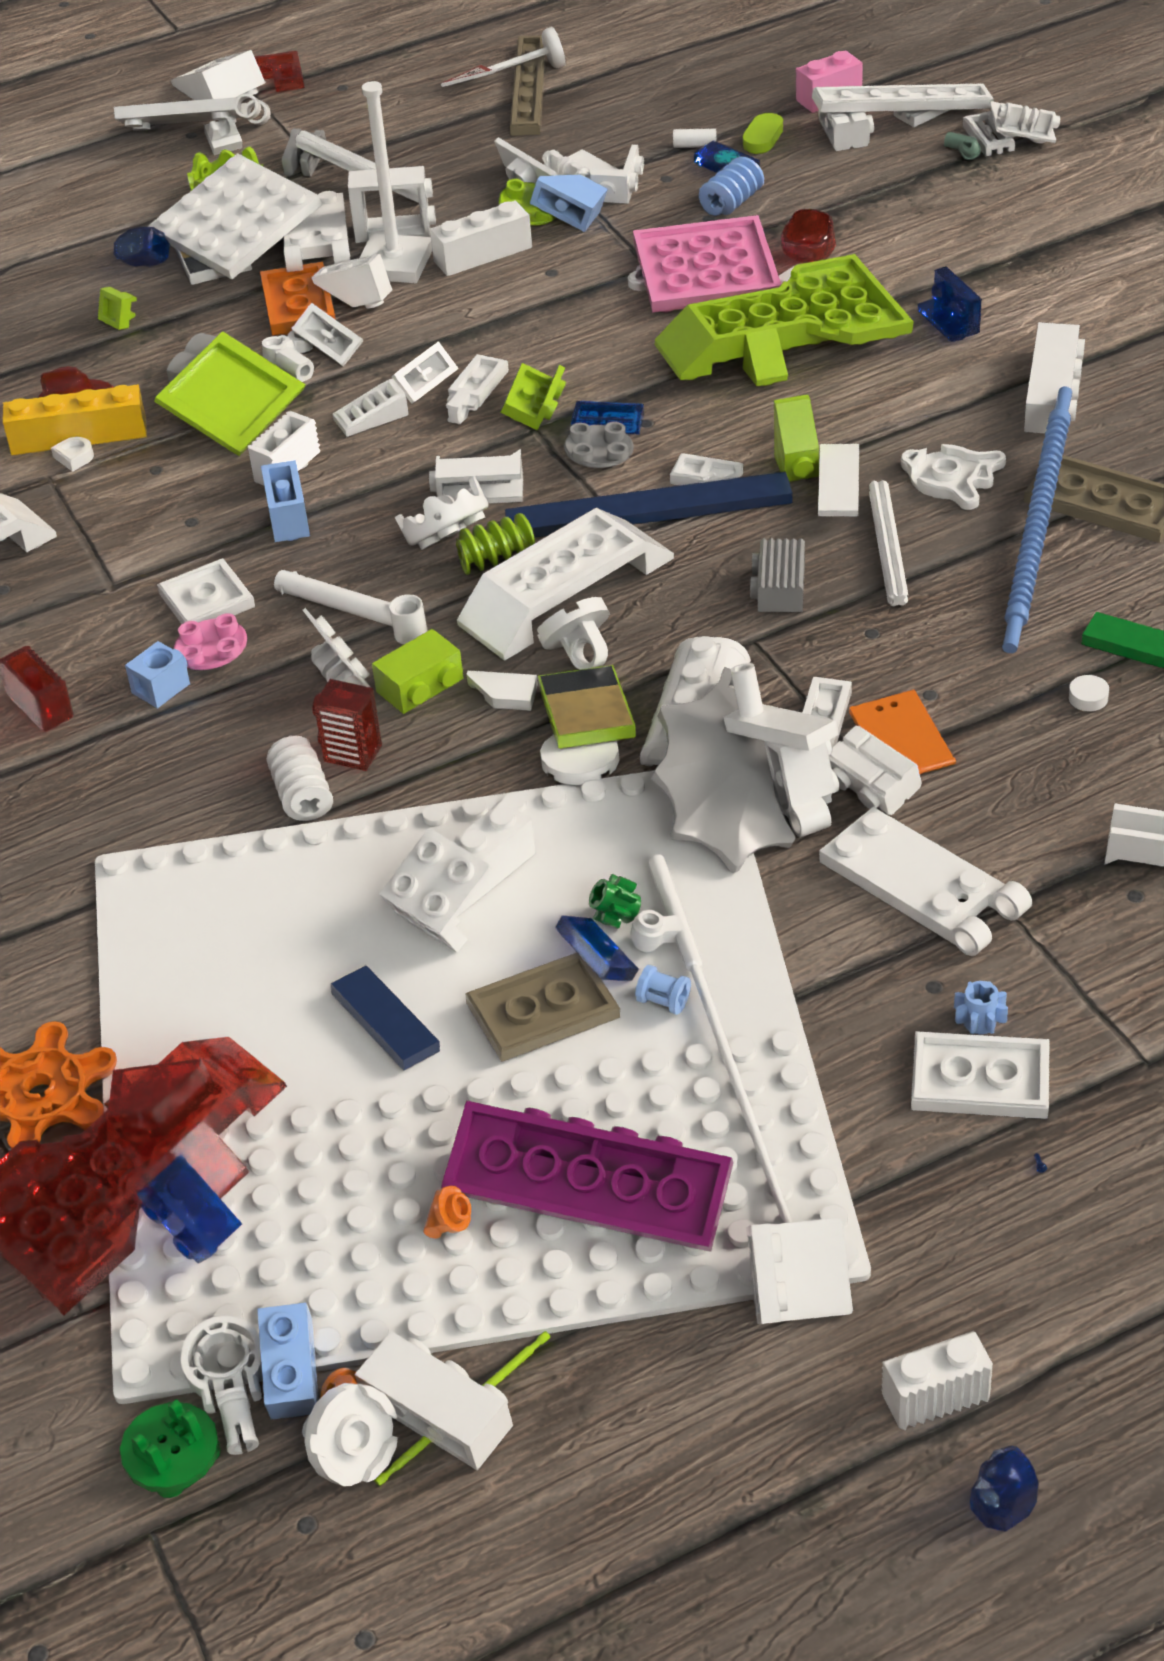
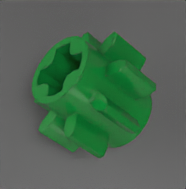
M614 874L610 875L609 881L600 879L593 886L589 895V906L597 910L593 919L617 929L620 928L621 922L626 924L632 922L641 907V897L634 893L637 883Z

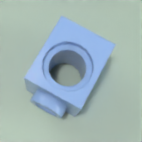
M159 641L154 643L125 665L131 693L158 709L190 684L187 672L188 664L184 655L179 650L171 649Z

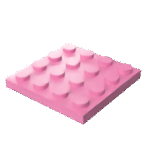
M758 215L633 231V242L652 313H668L684 309L688 304L781 286Z

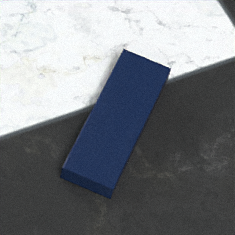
M367 965L331 983V994L403 1071L440 1052V1041Z

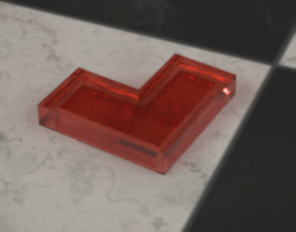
M298 51L255 56L263 78L274 79L276 92L305 88Z

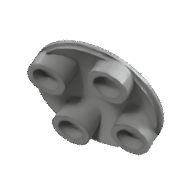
M619 422L590 426L586 423H575L570 427V434L564 442L565 453L572 461L593 468H607L619 465L632 455L634 449L632 439L625 433V426Z

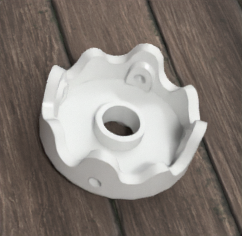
M476 477L469 478L470 488L460 489L456 492L455 500L446 494L426 498L423 503L425 516L422 514L406 518L402 514L395 516L407 543L411 546L418 544L422 550L437 543L440 539L450 537L458 533L462 528H466L485 518L483 511L488 508V501Z

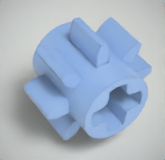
M990 981L968 982L965 993L955 992L956 1024L964 1023L965 1028L970 1031V1034H993L996 1022H1007V993L1005 991L998 992L996 986Z

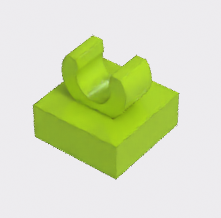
M112 287L100 288L98 319L118 330L129 328V321L135 317V313L130 311L131 302L137 301V297L127 292H120Z

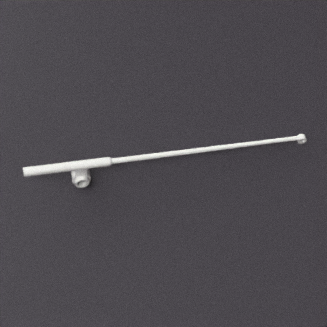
M654 855L649 859L648 864L667 916H662L653 910L642 911L633 920L630 933L634 946L644 952H652L662 943L677 942L685 967L688 971H691L782 1222L791 1223V1217L701 970L702 960L668 867L662 855Z

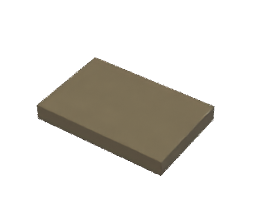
M583 950L465 993L466 1004L501 1062L620 1018L619 1005Z

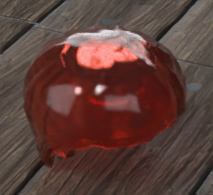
M800 209L795 211L781 233L783 252L795 262L809 263L825 260L832 254L836 246L832 217L828 213L817 209Z

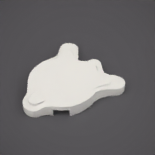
M941 444V452H933L926 455L927 448L920 450L910 449L901 455V467L908 473L912 484L917 490L934 498L953 500L965 510H972L979 506V494L976 489L991 488L994 479L992 473L1004 468L1006 465V456L1001 451L976 452L964 447Z

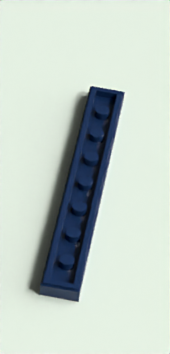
M786 472L508 508L505 509V517H509L514 523L516 514H524L532 527L534 538L549 536L595 508L622 518L634 525L793 503V493Z

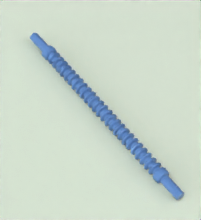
M1067 386L1059 389L1055 409L1050 412L1048 417L1047 431L1045 432L1038 463L1039 466L1035 476L1036 480L1032 490L1033 495L1031 496L1027 513L1028 517L1026 518L1022 535L1023 539L1019 549L1020 554L1017 557L1018 561L1012 580L1013 584L1007 603L1008 607L1004 616L1007 627L1002 649L1006 653H1015L1017 651L1022 626L1027 624L1029 618L1030 603L1032 602V595L1036 584L1035 580L1041 561L1040 557L1044 547L1043 542L1045 541L1049 524L1048 520L1052 510L1054 491L1056 490L1059 469L1063 459L1062 455L1066 445L1065 441L1071 421V415L1068 411L1073 392Z

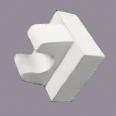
M226 117V120L217 122L214 120L210 124L204 125L205 135L214 155L220 154L224 149L233 151L242 148V139L232 117Z

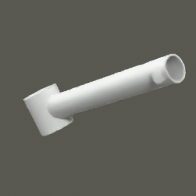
M281 570L275 577L274 587L282 595L286 593L301 597L305 600L392 626L395 639L401 644H406L427 632L423 603L418 596L402 595L396 597L390 603L309 577L306 578L299 575L297 571Z

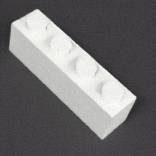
M1038 322L1026 400L1024 432L1045 433L1047 431L1049 414L1055 409L1058 391L1063 386L1072 389L1073 393L1068 412L1071 415V421H1075L1085 348V339H1079L1080 325Z

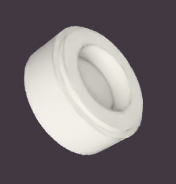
M1083 675L1075 678L1070 683L1069 701L1075 708L1092 712L1102 709L1108 703L1109 685L1102 678L1093 675Z

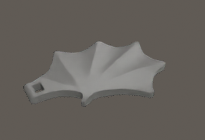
M724 667L719 682L702 699L683 704L663 705L657 717L666 731L668 747L665 758L657 766L652 780L666 792L673 802L674 823L670 837L673 840L700 842L718 854L729 871L736 873L741 869L746 858L756 850L770 846L790 848L796 836L787 824L775 798L773 779L764 740L726 731L724 717L738 710L735 690L729 687V685L734 686L730 668Z

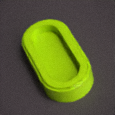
M775 113L757 115L743 134L744 150L752 154H763L771 150L783 132V118Z

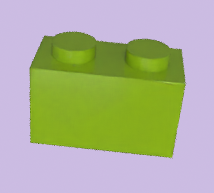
M430 629L372 663L376 692L403 714L464 679L460 650L434 629Z

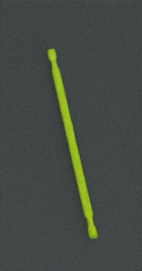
M546 1331L542 1332L535 1342L530 1346H526L482 1386L491 1384L495 1387L532 1355L538 1346L547 1342L551 1338L549 1333ZM423 1436L396 1459L388 1470L381 1473L373 1481L379 1486L383 1485L389 1476L395 1471L400 1470L430 1444L431 1441Z

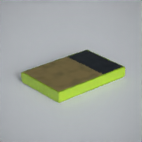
M613 665L538 676L539 689L558 748L562 749L636 737L635 723Z

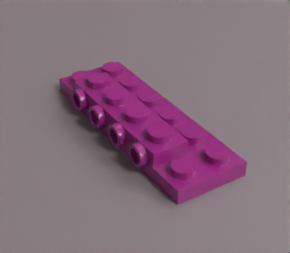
M466 1101L441 1188L455 1186L468 1198L711 1252L734 1164L732 1157L682 1147L683 1143L667 1136H657L655 1141L639 1138L637 1132L624 1127L614 1126L611 1131L594 1128L595 1125L592 1122L582 1118L569 1117L567 1122L551 1119L549 1113L535 1108H525L523 1113Z

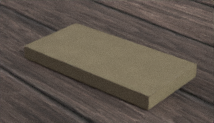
M1062 455L1063 459L1051 506L1052 511L1160 543L1164 537V484ZM1036 479L1032 481L1024 492L1025 503L1030 504L1032 490Z

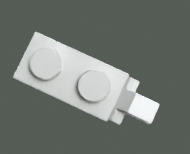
M478 354L473 358L448 389L449 396L446 404L449 416L448 422L461 424L467 419L469 410L476 411L508 373L507 360Z

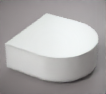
M83 437L68 438L51 448L53 458L72 472L88 464L94 457L91 442Z

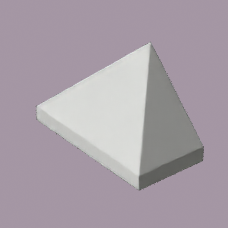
M313 303L308 306L291 328L295 333L343 367L363 342L362 338Z
M437 342L391 377L405 392L411 404H413L455 372L458 367L441 344Z

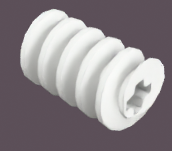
M288 736L275 742L268 750L266 759L275 788L278 791L279 799L282 802L283 810L289 817L299 821H310L322 817L331 809L333 796L329 791V785L325 780V774L321 769L317 753L311 747L309 739L302 736Z

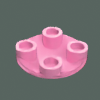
M229 613L222 614L216 619H208L201 622L187 621L178 628L179 637L175 642L174 649L179 650L184 655L188 664L187 668L194 670L214 669L230 663L243 652L247 644V634L245 629L237 623L236 617Z

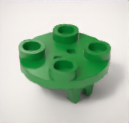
M177 1399L173 1402L153 1406L135 1417L125 1430L120 1445L123 1469L133 1483L150 1492H157L164 1498H173L180 1495L185 1488L190 1487L203 1478L218 1459L221 1452L215 1423L207 1413L190 1403H180Z

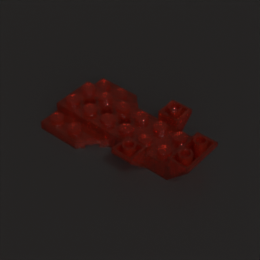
M230 1037L181 1042L150 1072L136 1074L104 1103L108 1110L81 1134L63 1136L62 1142L40 1144L37 1139L20 1141L0 1159V1258L43 1299L45 1298L65 1316L135 1250L140 1208L181 1170L189 1181L215 1203L249 1173L247 1167L219 1135L246 1110L255 1117L287 1087L286 1083Z

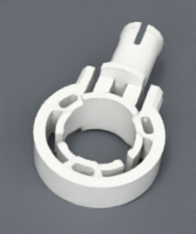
M221 1315L206 1319L195 1326L184 1340L180 1355L182 1370L190 1387L202 1397L204 1411L208 1414L216 1413L211 1392L212 1389L215 1390V1397L227 1442V1452L233 1455L243 1454L239 1439L240 1434H242L243 1441L246 1444L247 1452H250L258 1447L259 1441L255 1434L245 1382L248 1379L254 1402L259 1401L262 1398L259 1384L262 1378L259 1333L249 1322L236 1316ZM241 1335H244L249 1340H251V1342L255 1345L254 1350L250 1351L246 1339L244 1338L242 1340ZM232 1341L237 1345L242 1344L245 1352L242 1363L240 1362L231 1371L212 1373L203 1369V1360L200 1353L205 1355L211 1346L222 1342ZM193 1356H194V1360H195L196 1367H192V1359H193Z

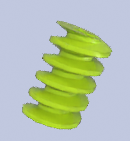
M522 513L515 515L514 523L509 517H503L500 526L494 520L489 521L486 530L482 525L477 524L473 527L472 534L467 528H462L459 531V539L456 538L457 553L466 575H470L471 563H475L481 572L484 571L485 559H489L493 567L498 565V556L502 555L506 561L512 557V552L516 551L518 554L535 544L532 527Z

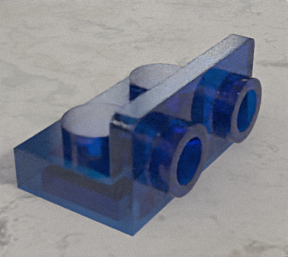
M947 266L936 269L934 285L932 286L933 299L918 303V312L950 342L963 340L966 337L980 333L982 299Z
M182 1155L176 1157L136 1194L143 1201L141 1206L145 1214L157 1224L162 1223L174 1236L173 1244L176 1249L187 1259H194L197 1264L210 1258L218 1250L217 1248L242 1225L241 1221Z

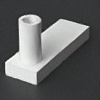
M743 663L730 669L738 710L724 717L727 732L807 751L838 736L836 720L762 704L754 664Z

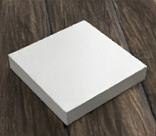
M223 558L157 584L160 596L181 624L187 621L201 622L208 619H216L218 616L227 613L236 615L255 607L253 596Z

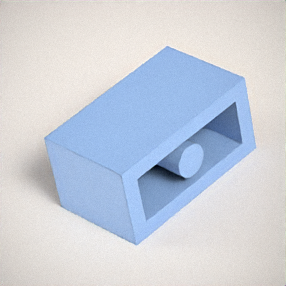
M296 460L262 465V476L275 542L293 541L298 538L309 537L308 520Z

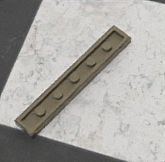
M542 35L519 36L516 57L544 48ZM546 55L515 65L510 136L540 135Z

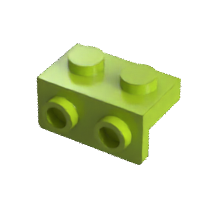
M522 363L500 413L538 430L543 418L550 421L558 402L553 400V398L558 400L565 387L566 381L561 379L565 367L559 365L554 376L551 377Z

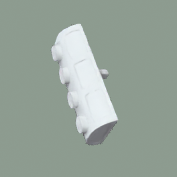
M708 636L688 638L680 643L674 655V661L668 678L665 681L658 707L652 718V724L645 744L640 753L641 765H659L665 758L668 747L666 731L657 717L663 705L683 704L702 699L719 682L724 667L731 669L739 664L750 663V656L741 644L728 638Z

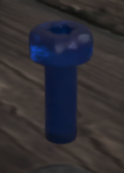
M1038 1153L1034 1154L1037 1172H1045L1047 1165L1042 1162Z

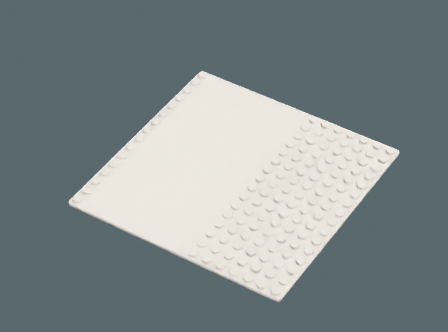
M654 770L601 778V780H589L583 785H555L98 856L95 859L101 1047L112 1049L117 1057L114 1072L102 1079L113 1394L116 1402L128 1404L195 1393L187 1382L180 1360L182 1345L187 1335L204 1320L221 1315L236 1316L244 1319L259 1333L258 1308L307 1303L313 1324L316 1372L363 1365L391 1331L406 1340L410 1337L415 1338L423 1343L431 1353L538 1336L544 1331L550 1334L754 1300L746 1227L770 1223V1225L781 1224L783 1222L691 971H688L685 967L677 942L662 943L652 952L641 951L634 946L630 933L633 921L628 924L621 922L619 929L612 926L609 927L593 919L597 910L589 906V895L593 886L600 879L609 881L610 875L614 874L637 883L634 893L641 897V907L637 916L645 910H653L662 916H667L648 864L649 859L654 855H662L665 859L702 960L701 970L792 1222L830 1218L842 1219L850 1284L868 1280L871 1276L870 1262L754 853L746 858L738 872L732 873L718 854L700 842L673 840L670 837L674 823L673 802L666 792L652 780ZM504 801L532 819L535 854L457 917L460 921L457 928L468 939L457 953L397 914L379 893L427 829H433L452 841L498 803ZM583 950L619 1005L620 1018L501 1062L466 1004L465 993ZM367 965L440 1041V1052L403 1071L331 994V983ZM647 965L656 966L658 972L675 978L680 976L690 978V994L680 1014L670 1013L669 1007L651 1001L641 1003L636 1000L635 992L638 979ZM466 1101L523 1113L525 1108H535L549 1113L551 1119L565 1122L568 1121L569 1117L582 1118L592 1122L595 1125L594 1128L611 1131L614 1126L624 1127L637 1132L639 1138L655 1141L657 1136H667L683 1143L682 1147L732 1157L734 1162L711 1252L468 1198L471 1204V1220L465 1230L457 1233L445 1232L442 1233L440 1238L436 1239L426 1236L423 1230L435 1192L441 1189ZM241 1335L242 1340L244 1338L246 1339L250 1351L254 1350L255 1345L251 1342V1340H249L244 1335ZM227 1341L211 1346L205 1355L200 1353L203 1360L202 1367L207 1372L210 1371L212 1373L231 1371L240 1362L242 1363L245 1352L242 1344L237 1345L235 1342ZM194 1356L192 1359V1367H196Z

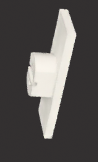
M499 137L494 141L502 162L506 167L505 170L509 180L519 179L523 182L536 183L539 176L557 175L554 170Z
M820 444L818 516H858L859 444Z

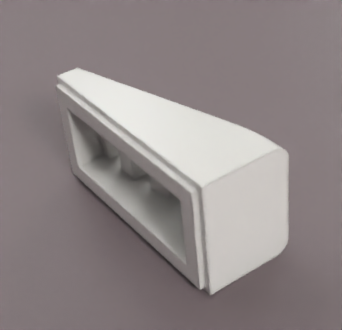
M392 378L379 384L332 415L336 424L349 437L409 414L405 392Z

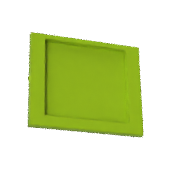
M222 331L155 397L154 402L240 457L248 448V445H251L304 390L306 384Z

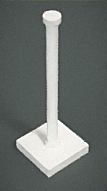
M371 81L362 85V93L367 97L385 234L372 233L360 258L380 254L389 281L417 283L432 252L431 237L397 234L380 102L382 85L379 82Z

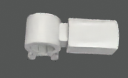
M293 330L288 333V336H271L262 341V354L265 359L301 382L312 377L314 365L311 360L300 353L313 349V345Z

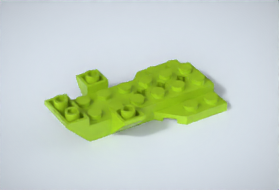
M855 254L795 265L789 280L784 281L778 288L688 304L655 338L654 345L680 381L694 380L701 376L711 375L712 364L715 362H727L730 359L744 357L743 369L756 386H768L788 379L782 350L807 344H819L822 341L828 340L849 345H862L869 341L885 338L892 339L900 335L912 333L914 321Z

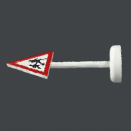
M553 27L546 28L542 32L544 48L490 67L480 65L441 83V86L444 87L494 74L495 72L544 55L547 56L548 61L554 68L564 67L565 55L558 34Z

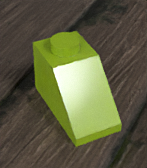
M808 394L774 400V458L780 472H786L789 482L819 476V444L811 400Z

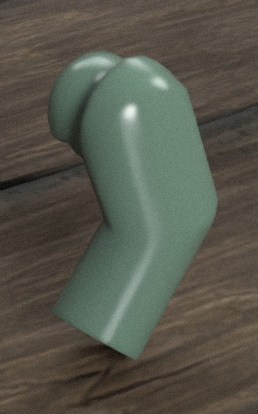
M947 132L944 139L945 147L959 150L965 160H974L980 155L981 148L975 137Z

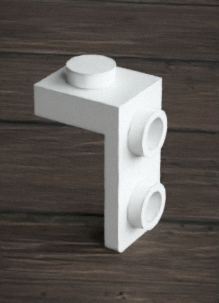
M631 145L623 169L592 168L591 180L608 189L604 202L629 204L632 192L637 191L638 175H642L644 169V158L639 156L638 145Z

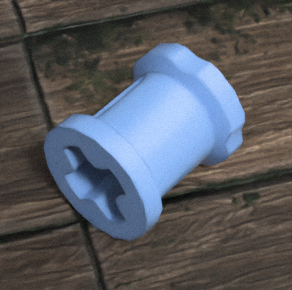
M647 965L638 979L635 992L636 1000L641 1003L651 1001L669 1007L670 1013L680 1014L690 994L691 980L686 976L675 978L660 973L656 966Z

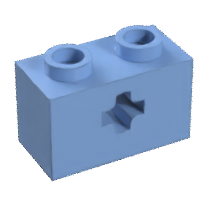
M307 1303L258 1308L264 1405L271 1420L310 1415L315 1403L319 1400L313 1324Z

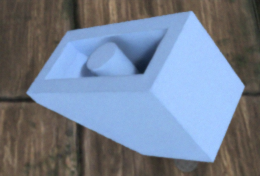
M582 175L539 176L530 204L585 232L600 213L608 189Z

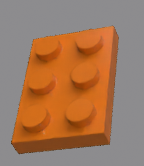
M323 262L304 264L302 271L287 272L286 267L260 271L272 336L279 334L288 335L292 331L291 328L311 303L335 319L330 293L315 285L312 277L324 267Z

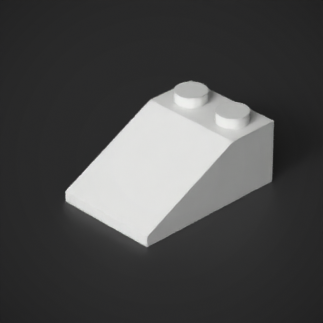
M252 50L213 60L172 79L171 83L193 100L237 97L243 93L254 95L258 93L256 87L265 84V81Z

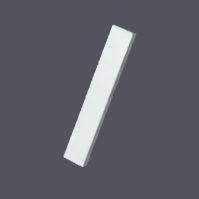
M984 84L815 87L812 92V99L821 113L991 109L990 101H994V98Z

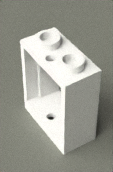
M424 166L389 168L391 188H417L420 214L395 216L397 234L430 237V225H436L434 205L429 206L428 198L433 197L431 178H425ZM376 169L349 171L348 193L356 243L368 242L372 233L385 234L383 218H368L364 191L379 190Z

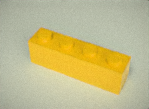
M139 384L130 386L118 385L114 388L100 390L87 389L77 393L50 394L46 397L19 398L10 402H3V426L11 455L48 451L53 446L71 437L86 438L92 445L147 437L146 415Z

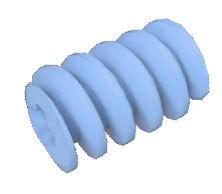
M747 157L734 158L699 189V200L703 209L713 216L731 214L764 185L763 171L758 164Z

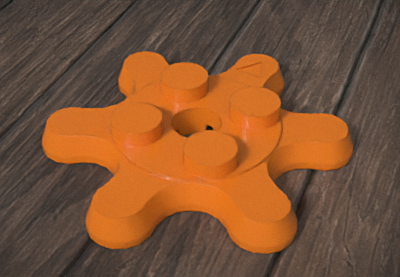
M56 1021L45 1023L39 1027L35 1033L34 1044L22 1053H8L0 1047V1121L11 1123V1129L7 1136L9 1147L19 1155H31L37 1151L44 1131L50 1126L61 1122L73 1123L84 1130L97 1128L103 1120L104 1107L98 1099L91 1098L85 1091L92 1083L106 1078L114 1072L117 1057L112 1049L98 1047L84 1054L69 1053L65 1050L68 1030L64 1024ZM44 1084L49 1086L44 1091L45 1096L43 1097L39 1093H29L37 1085Z

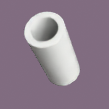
M674 129L673 147H716V129Z

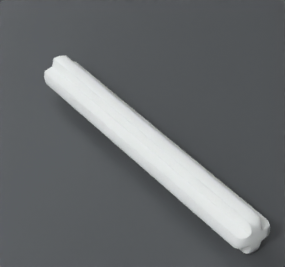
M305 130L296 136L295 140L298 148L345 170L361 171L376 169L375 162ZM417 188L392 189L393 192L419 203Z
M884 480L880 482L872 481L869 485V497L887 600L893 607L898 604L904 606L908 602V590L889 486Z

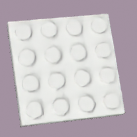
M237 153L213 174L206 177L192 191L184 195L181 200L162 213L148 227L154 237L226 277L234 279L317 210L322 203L319 195Z

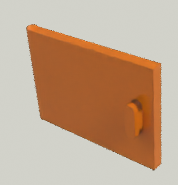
M915 689L849 707V713L857 726L862 727L916 763L919 774L956 764L955 757L951 754Z

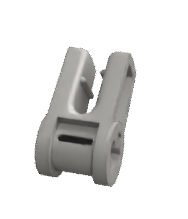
M293 128L282 156L284 174L293 175L300 163L302 174L306 177H311L321 158L296 146V136L302 130ZM315 130L314 133L309 132L326 140L324 130Z

